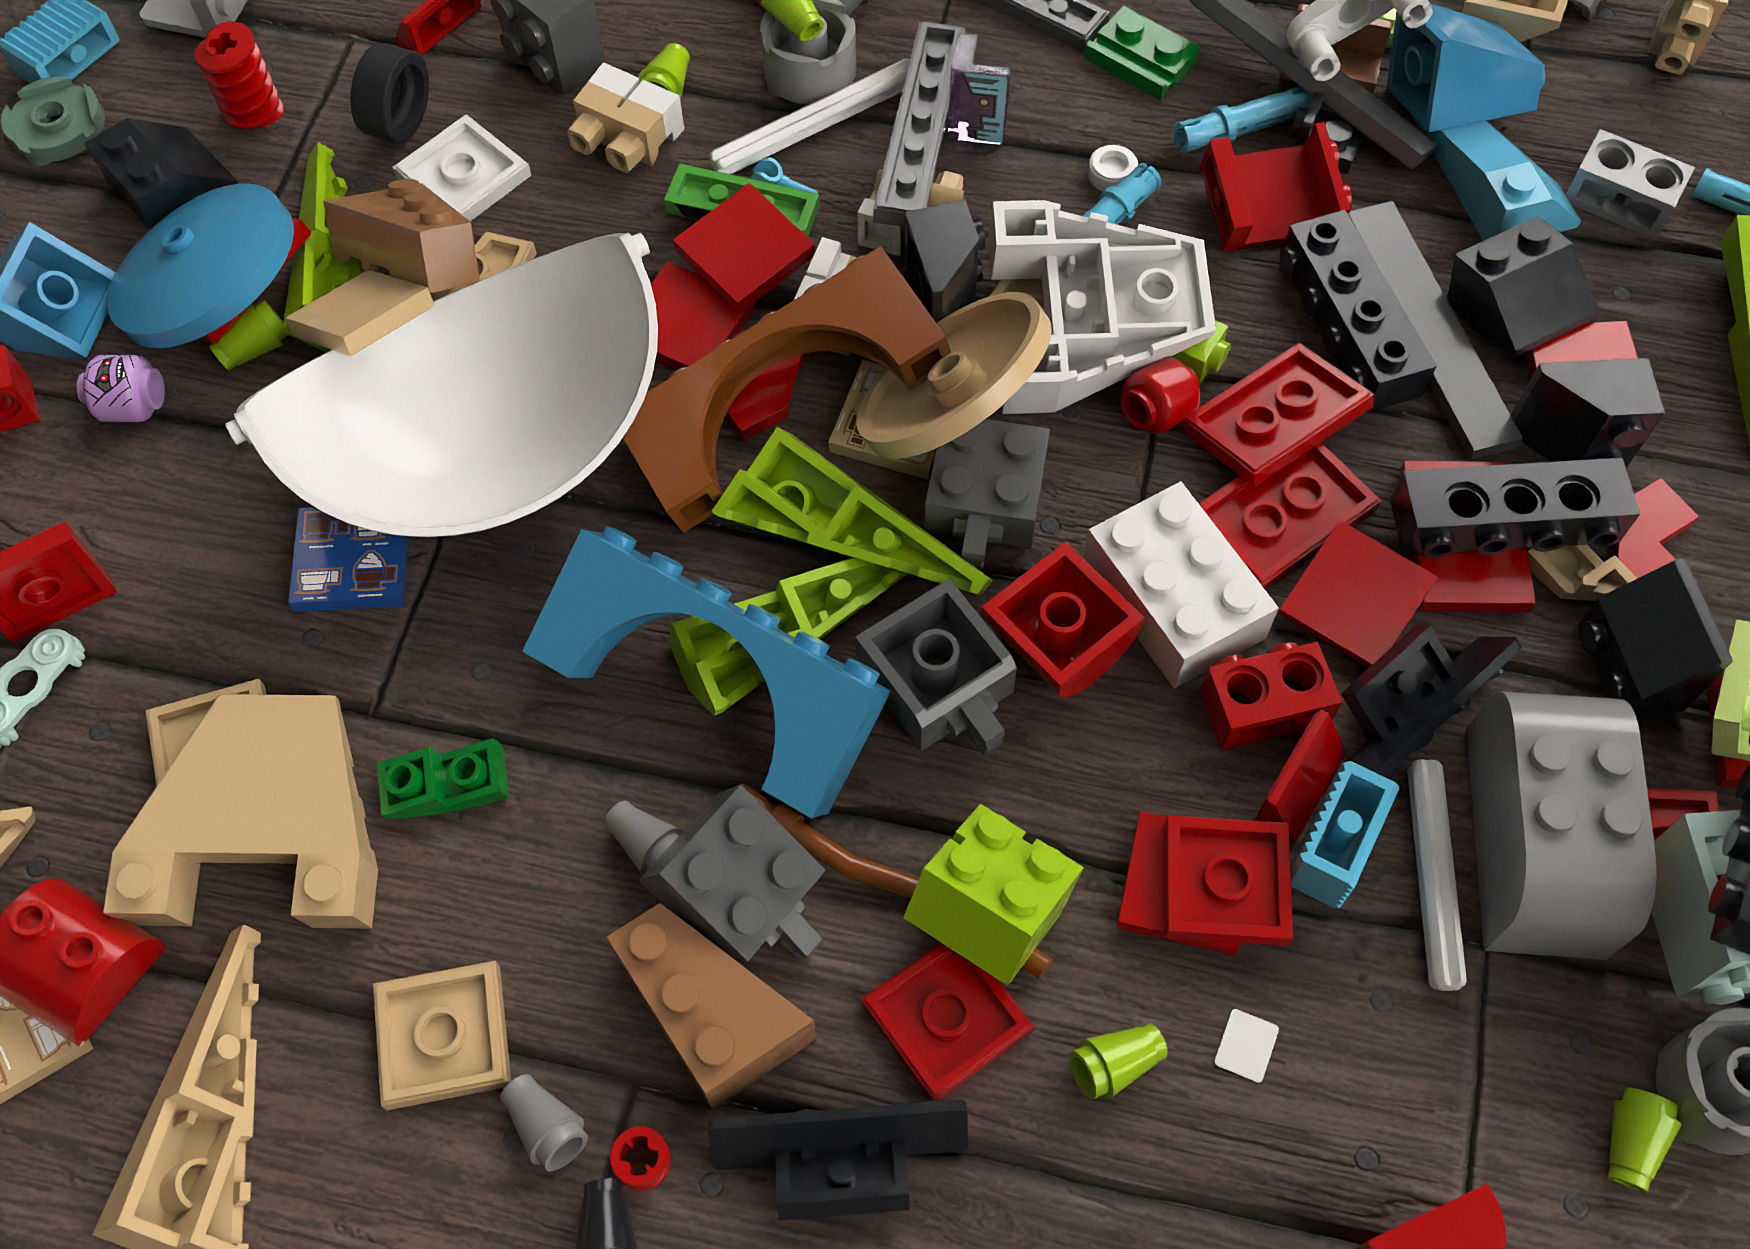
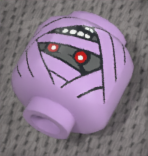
M98 355L88 363L85 372L79 375L77 394L81 403L86 404L90 413L101 422H145L152 416L155 409H159L162 406L165 386L160 371L157 368H153L151 363L143 356Z

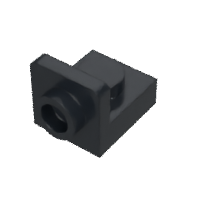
M1315 92L1309 109L1299 107L1290 135L1298 138L1296 146L1305 145L1315 123L1325 122L1330 140H1334L1338 146L1339 172L1348 174L1363 133L1346 121L1320 114L1325 94Z

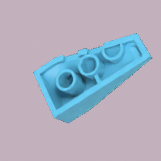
M1413 117L1418 128L1439 144L1433 154L1483 241L1536 216L1540 217L1558 232L1578 228L1581 220L1560 185L1487 120L1428 132Z

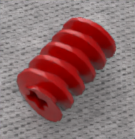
M227 21L212 28L206 35V39L201 41L195 49L194 58L202 69L201 72L208 83L212 95L215 97V102L221 110L226 124L237 129L266 127L277 122L283 116L284 106L279 99V94L273 85V80L267 71V66L261 57V52L255 43V38L250 29L242 23Z

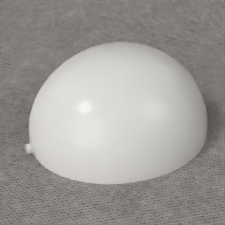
M630 233L605 235L548 253L480 280L475 284L434 300V307L353 356L330 350L294 369L245 400L237 408L236 413H234L235 419L225 423L236 445L246 440L249 444H253L265 464L281 482L301 499L334 518L370 531L409 537L457 536L484 531L532 514L562 497L601 465L619 444L633 423L645 399L653 375L658 340L656 303L650 280L642 263V257L650 253L648 244L642 233L633 236Z

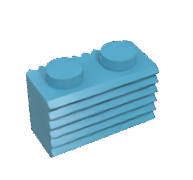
M48 0L44 5H41L40 11L34 10L33 16H27L26 22L20 21L19 27H13L8 33H5L4 39L0 38V50L13 72L24 81L27 80L29 83L49 77H66L73 80L120 42V38L107 13L87 0Z
M1352 761L1341 764L1328 786L1327 792L1322 798V802L1317 809L1318 811L1304 837V841L1299 847L1295 860L1290 866L1292 888L1332 908L1340 909L1341 905H1343L1355 888L1400 787L1396 782Z

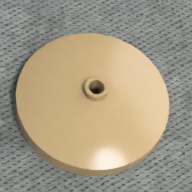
M1022 292L996 294L973 302L937 322V325L947 338L951 353L940 359L931 368L927 381L911 391L907 389L897 376L887 368H884L869 387L857 413V430L870 448L881 457L893 459L907 458L931 451L968 432L1009 400L1039 365L1051 338V322L1032 296Z

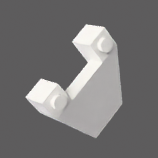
M1046 200L993 201L988 232L991 280L1042 279L1044 309L1051 322L1052 329L1049 345L1039 365L1019 390L1002 405V414L1054 413L1127 378L1141 367L1165 357H1171L1214 336L1216 326L1204 240L1139 224L1136 230L1108 223L1109 216L1091 212L1088 218L1060 211L1061 204Z

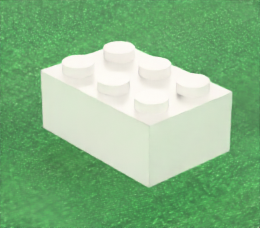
M1182 482L1157 493L1088 530L1083 559L1145 617L1137 639L1174 689L1203 674L1216 661L1227 656L1237 655L1266 639L1279 607Z

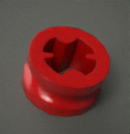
M645 1126L632 1127L622 1132L614 1141L610 1152V1161L615 1175L628 1188L637 1191L651 1190L660 1185L667 1177L671 1167V1152L663 1137L654 1129ZM647 1142L648 1149L653 1155L658 1156V1159L653 1169L648 1164L645 1165L648 1173L636 1176L634 1168L624 1159L629 1149L634 1153L637 1152L635 1144Z

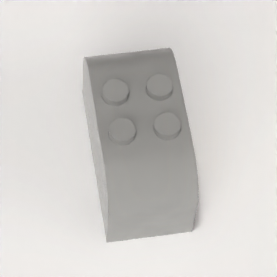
M1495 691L1466 729L1484 951L1607 960L1643 931L1651 915L1656 892V853L1640 731L1636 715L1630 704L1623 699Z

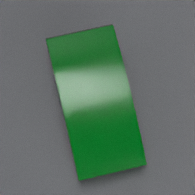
M494 738L443 754L438 753L431 747H426L377 763L381 816L385 819L412 818L448 813L510 798L504 748Z

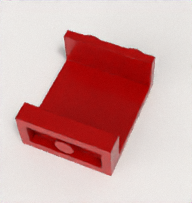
M1325 122L1315 123L1305 145L1234 156L1229 137L1209 141L1200 164V169L1223 252L1285 242L1289 226L1342 210H1346L1347 214L1351 211V190L1348 184H1343L1338 169V146L1334 140H1330Z

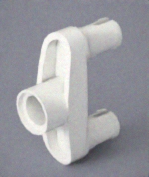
M1316 0L1291 21L1286 37L1293 53L1298 58L1304 60L1313 77L1318 81H1326L1336 75L1340 69V61L1331 45L1369 25L1394 8L1409 28H1417L1425 24L1432 16L1433 11L1428 0Z

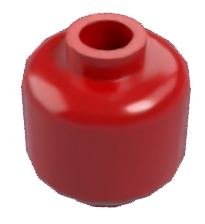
M1170 356L1136 370L1125 379L1122 388L1121 408L1125 417L1134 427L1151 434L1167 432L1193 415L1200 404V388L1197 375L1182 361Z

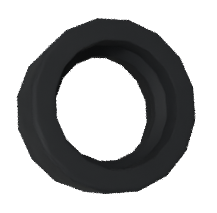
M375 43L365 51L357 64L350 93L351 114L359 130L364 134L391 142H406L415 134L422 123L429 96V73L425 60L418 52L384 43Z

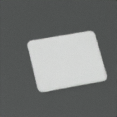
M1233 1009L1215 1058V1064L1257 1083L1262 1082L1278 1035V1026L1238 1009Z

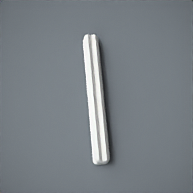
M903 59L712 150L709 156L713 170L731 175L901 93L910 59Z

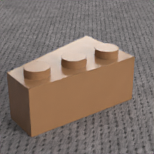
M414 179L396 180L390 182L386 190L323 201L334 260L344 263L352 258L360 259L363 270L378 271L377 266L389 269L390 276L428 287L430 293L467 286L480 281L471 222L424 184L419 183V181Z
M661 903L607 936L617 960L712 1110L817 1040L815 1023L812 1018Z

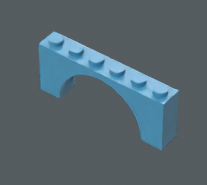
M606 526L603 533L581 529L522 652L567 678H593L604 658L622 639L654 620L687 614L702 618L719 626L738 640L750 653L760 668L771 695L775 718V745L769 772L761 790L810 818L829 814L891 693L890 689L876 682L880 674L854 659L848 658L844 665L829 657L826 653L830 646L814 636L798 631L796 637H793L778 629L777 626L780 619L760 607L749 604L747 609L744 610L729 602L728 600L732 593L717 583L700 578L698 584L685 578L680 575L684 566L677 561L657 552H653L649 558L634 550L637 540L615 528Z

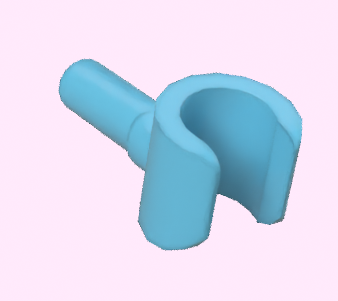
M770 157L761 159L752 169L753 174L749 178L818 193L817 190L783 175L780 164Z

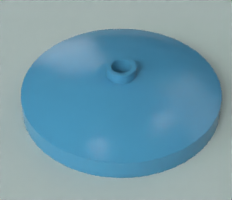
M234 184L220 187L184 203L146 232L120 264L112 280L107 298V308L111 320L131 341L148 348H168L182 345L215 331L235 318L254 302L281 269L293 241L294 225L291 214L271 190L257 184Z

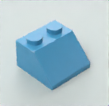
M28 222L8 243L0 258V342L18 351L83 361L87 358L108 315L107 298L116 272Z

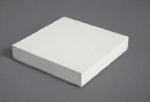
M467 114L393 167L398 180L414 179L419 181V183L424 184L469 221H472L532 176L529 164Z

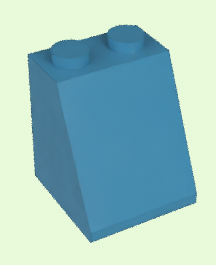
M1430 4L1433 11L1430 19L1422 26L1409 28L1396 11L1386 88L1428 132L1537 110L1540 89L1545 84V65L1500 24Z

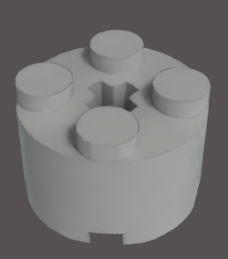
M812 0L824 25L821 32L807 42H802L798 36L793 34L768 11L765 12L760 24L764 77L767 82L768 91L772 96L784 98L794 103L811 104L853 83L856 76V26L853 17L851 19L846 13V6L839 0Z
M1729 1008L1715 1012L1677 1035L1661 1048L1656 1068L1657 1093L1659 1096L1679 1105L1676 1120L1682 1125L1677 1136L1687 1143L1697 1144L1707 1150L1726 1155L1750 1153L1749 1008Z

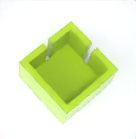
M980 804L958 828L953 839H949L923 868L903 918L998 980L1009 985L1061 915L1084 867L1039 839H1036L1032 845L1023 840L1026 831Z

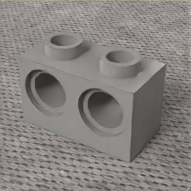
M1600 129L1566 193V197L1572 206L1656 240L1675 209L1695 167Z

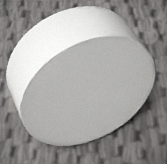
M1119 145L1100 147L1090 158L1088 169L1089 181L1096 189L1102 192L1109 186H1116L1138 166L1137 158L1129 149Z

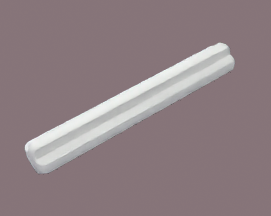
M1420 759L1412 762L1407 773L1429 984L1433 989L1454 991L1461 989L1466 984L1467 978L1443 766L1437 760Z

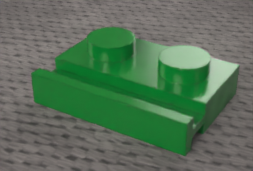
M1123 6L1098 31L1097 38L1093 42L1089 41L1086 44L1084 59L1153 97L1162 100L1165 96V91L1169 87L1173 88L1198 61L1201 47Z

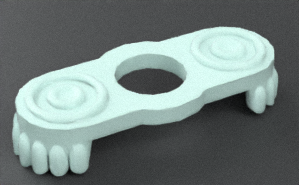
M48 629L40 632L15 659L8 661L0 668V748L2 745L8 746L11 741L18 739L19 736L14 726L31 707L38 705L47 697L52 689V683L68 664L77 668L82 666L81 660L85 658L83 653L85 648L76 637L61 629ZM23 670L37 672L38 681L30 693L18 697L9 695L8 683L15 674Z

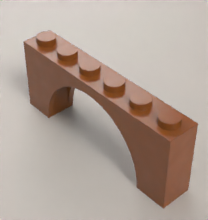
M881 246L867 255L855 258L845 269L824 282L810 286L802 296L778 311L767 313L754 326L733 339L721 342L711 353L688 367L676 370L666 381L646 393L645 399L623 439L666 512L683 533L714 514L711 511L723 495L718 481L715 457L717 439L723 419L738 394L763 371L783 360L804 353L840 351L857 354L881 364L897 376L907 389L911 391L927 381L931 368L940 359L951 353L946 336Z

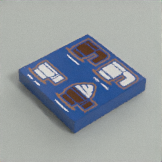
M316 507L299 508L288 604L293 612L403 607L409 536L385 534L357 527L334 518Z

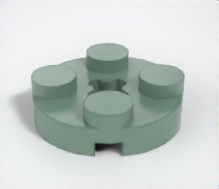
M49 77L32 82L19 90L16 94L20 101L13 106L12 110L6 104L1 114L2 130L13 148L25 156L27 161L33 166H45L50 162L68 159L79 153H90L84 143L101 133L105 124V113L94 91L84 83V88L76 86L70 78ZM60 116L58 120L51 122V117Z

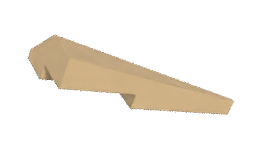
M244 924L231 931L92 1235L128 1249H248L249 1244H242L244 1205L250 1201L251 1182H245L246 1142L253 1137L257 1040L251 1039L252 1006L258 1002L259 984H253L254 948L261 943L260 932Z

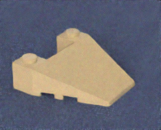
M219 694L113 850L103 913L113 918L128 920L137 926H192L201 863L297 864L291 916L311 928L372 929L378 867L374 851L369 843L364 821L366 815L362 799L359 797L352 769L354 763L339 699L336 696Z

